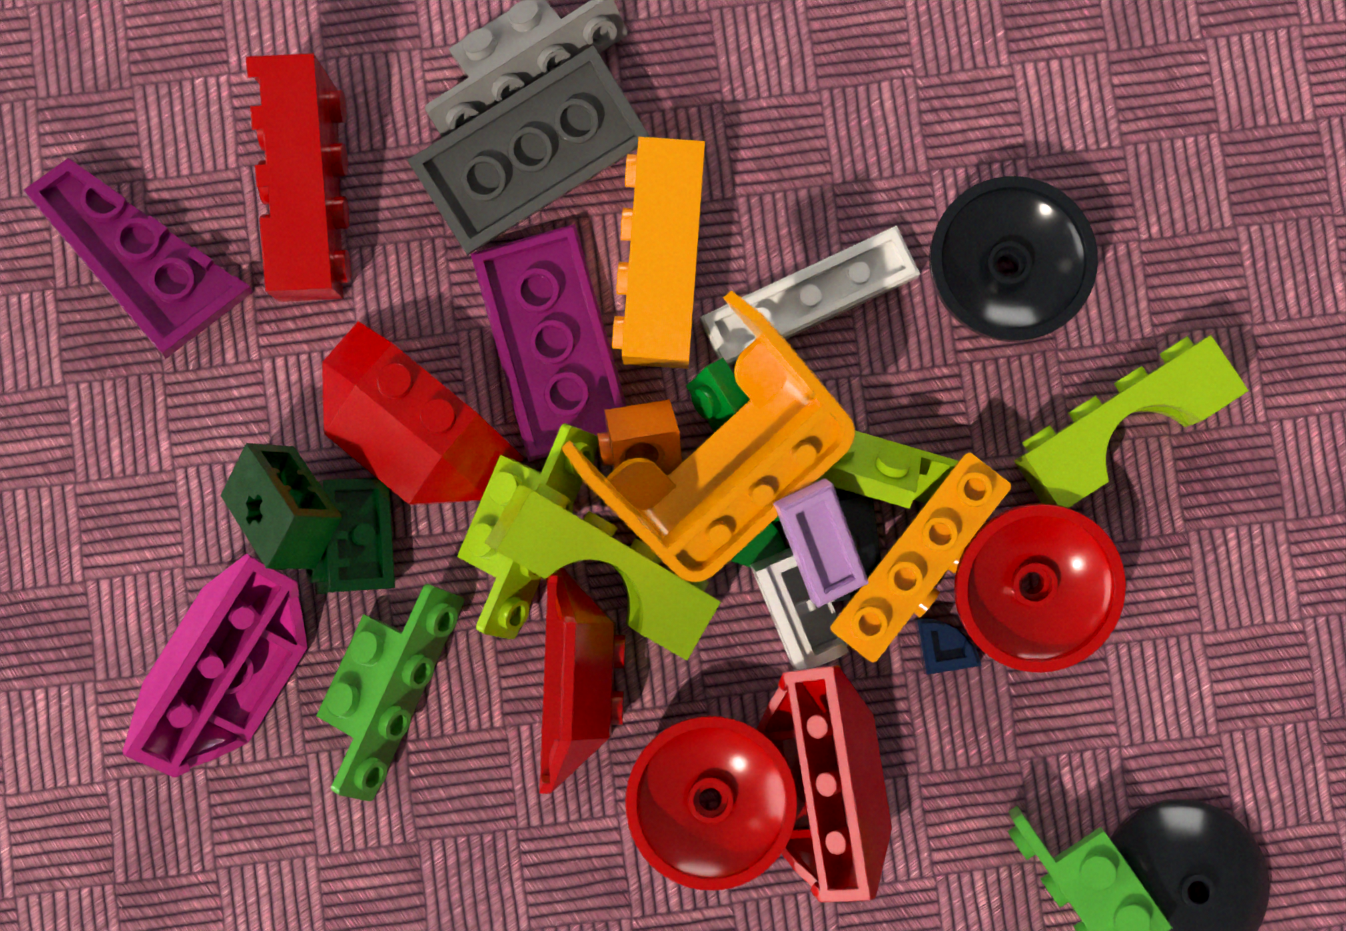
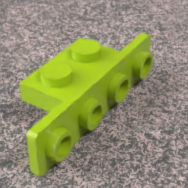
M564 423L558 432L542 472L502 455L499 456L457 555L458 558L496 577L476 624V630L481 633L515 639L520 628L528 618L529 606L542 578L485 544L486 539L519 484L536 491L540 482L570 499L565 510L572 513L573 504L583 479L561 447L570 440L594 464L595 452L598 448L596 435Z
M855 431L854 440L848 452L827 470L817 482L826 478L834 487L910 509L913 500L926 503L958 463V460Z

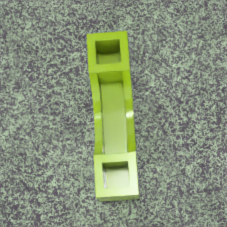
M1210 335L1193 344L1190 338L1186 336L1159 354L1164 364L1147 373L1143 366H1140L1113 383L1119 393L1101 403L1095 395L1068 412L1073 422L1062 430L1055 433L1051 425H1048L1023 441L1022 444L1027 452L1013 461L1041 503L1069 508L1109 482L1106 467L1107 446L1115 428L1129 414L1136 412L1159 413L1174 419L1184 427H1188L1205 420L1249 391L1213 337Z
M540 482L536 491L519 484L486 539L485 544L544 579L561 567L580 560H599L609 563L619 574L625 586L627 594L625 624L687 661L721 601L705 593L710 582L707 580L689 582L681 579L660 566L659 564L662 559L645 543L634 539L632 545L628 547L614 539L613 535L618 528L590 511L587 512L582 520L565 510L570 499Z

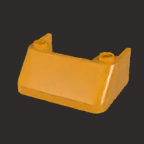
M732 290L723 299L757 337L739 355L734 369L735 380L738 386L750 400L667 476L651 460L632 458L621 463L605 477L570 440L561 447L582 479L678 577L689 582L704 581L716 574L778 517L773 502L816 482L848 452L855 436L853 421L766 317Z

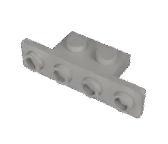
M523 0L516 3L509 11L487 25L470 32L463 40L450 47L449 51L467 79L425 106V111L442 138L589 47L594 45L597 52L601 53L626 37L627 30L614 0H590L562 19L546 0Z

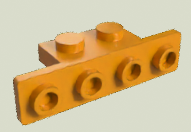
M972 453L963 455L867 578L869 583L858 589L833 621L830 630L870 662H876L911 616L915 614L920 618L934 603L940 594V591L935 588L936 584L947 570L953 574L956 573L965 547L1009 492L1011 484Z

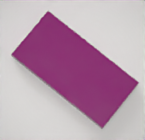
M575 224L471 253L528 462L533 463L548 458L558 432L564 423L596 436L597 433L607 432L604 410L625 407L627 404Z

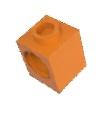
M670 399L604 410L607 432L597 433L602 466L613 465V470H615L621 463L629 459L646 458L654 462L668 476L682 463L679 428Z

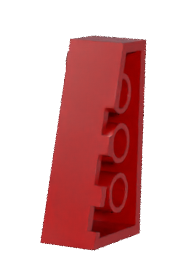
M314 53L246 56L247 78H255L259 83L261 106H250L252 130L257 132L261 150L265 151V160H260L258 165H255L256 187H258L261 202L264 205H269L270 214H262L259 218L265 292L278 302L343 299V283H349L351 280L350 256L348 250H342L341 229H348L350 222L346 196H340V176H347L348 173L347 150L344 143H339L338 123H345L347 116L343 90H337Z

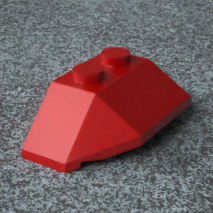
M359 321L322 361L324 434L409 505L479 502L482 499L500 455L520 463L525 460L475 410L392 342Z
M561 567L547 577L539 794H551L611 737L612 725H623L624 691H614V668H625L626 635H616V623L564 567Z
M839 665L783 672L777 684L779 687L771 698L757 727V730L763 733L778 748L786 760L796 788L797 813L795 825L782 855L795 872L811 886L810 891L819 902L871 901L877 896L892 831L874 714Z

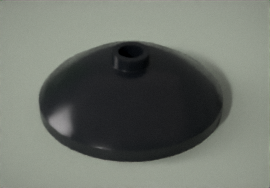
M1004 176L989 179L972 186L948 206L932 236L929 267L931 279L939 299L960 324L976 334L989 339L1004 342H1023L1053 333L1064 326L1080 311L1095 283L1098 251L1093 230L1086 216L1065 193L1037 179L1021 176ZM1000 259L1011 261L1014 265V274L1007 276L1000 273L997 268V261Z
M1162 800L1135 811L1111 835L1110 840L1172 927L1169 931L1259 930L1269 901L1270 890L1267 865L1254 837L1241 822L1229 813L1211 804L1197 800ZM1195 881H1201L1203 894L1197 900H1190L1187 893L1188 887Z

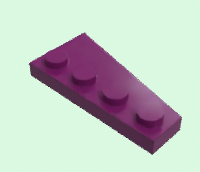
M69 158L23 190L165 359L253 293L247 283L223 270L210 257L179 239L166 226L152 216H147L127 202L125 197Z

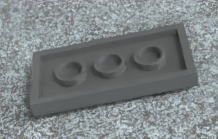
M593 45L412 156L407 161L468 256L627 157V154L637 151L638 137L650 136Z

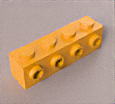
M638 137L637 154H627L625 187H634L635 189L633 208L623 207L621 241H630L629 262L619 261L616 290L618 295H626L625 316H614L612 349H622L624 365L689 369L705 141Z

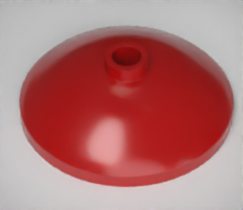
M1046 503L1017 506L996 515L986 522L965 547L957 566L954 584L958 615L966 632L975 644L989 657L1007 667L1038 673L1068 668L1085 660L1098 650L1109 638L1120 619L1126 593L1123 563L1116 546L1106 532L1093 520L1075 510ZM1030 572H1037L1039 576L1037 586L1031 590L1023 589L1022 580L1024 576Z
M699 716L680 721L666 728L642 750L628 779L625 809L628 827L634 843L642 856L656 871L682 886L697 890L715 891L734 888L757 878L780 857L795 825L797 795L794 779L786 760L778 748L763 733L744 722L732 718ZM707 788H714L721 794V801L714 808L704 807L699 800L700 794Z

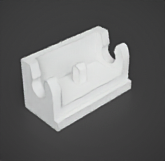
M791 548L750 565L794 670L816 668L849 652L847 649L848 644L830 630L831 624L837 618L832 602L818 608L811 601Z

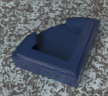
M915 619L924 674L928 675L982 666L976 648L958 629L939 620Z

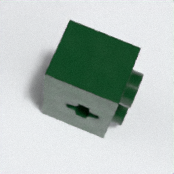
M246 443L220 495L266 569H315L342 519L341 514L294 446Z

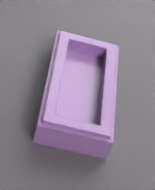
M824 478L773 502L809 597L818 608L869 583L831 482Z

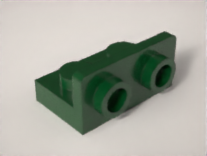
M377 478L319 481V484L341 514L342 519L316 568L306 569L309 583H315L316 594L395 588L389 488Z

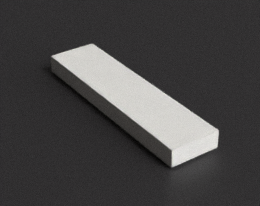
M894 226L742 297V299L762 313L783 339L786 340L918 278L920 272L898 227ZM728 304L700 317V322L718 360L724 358L728 366L736 363L742 351L757 338Z

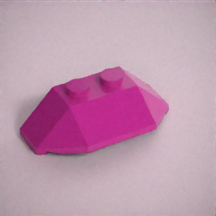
M245 554L203 586L142 683L122 750L124 756L176 778L189 772L191 767L212 761L249 743L308 648L298 597V583L295 579L277 569H266L262 561L249 554Z

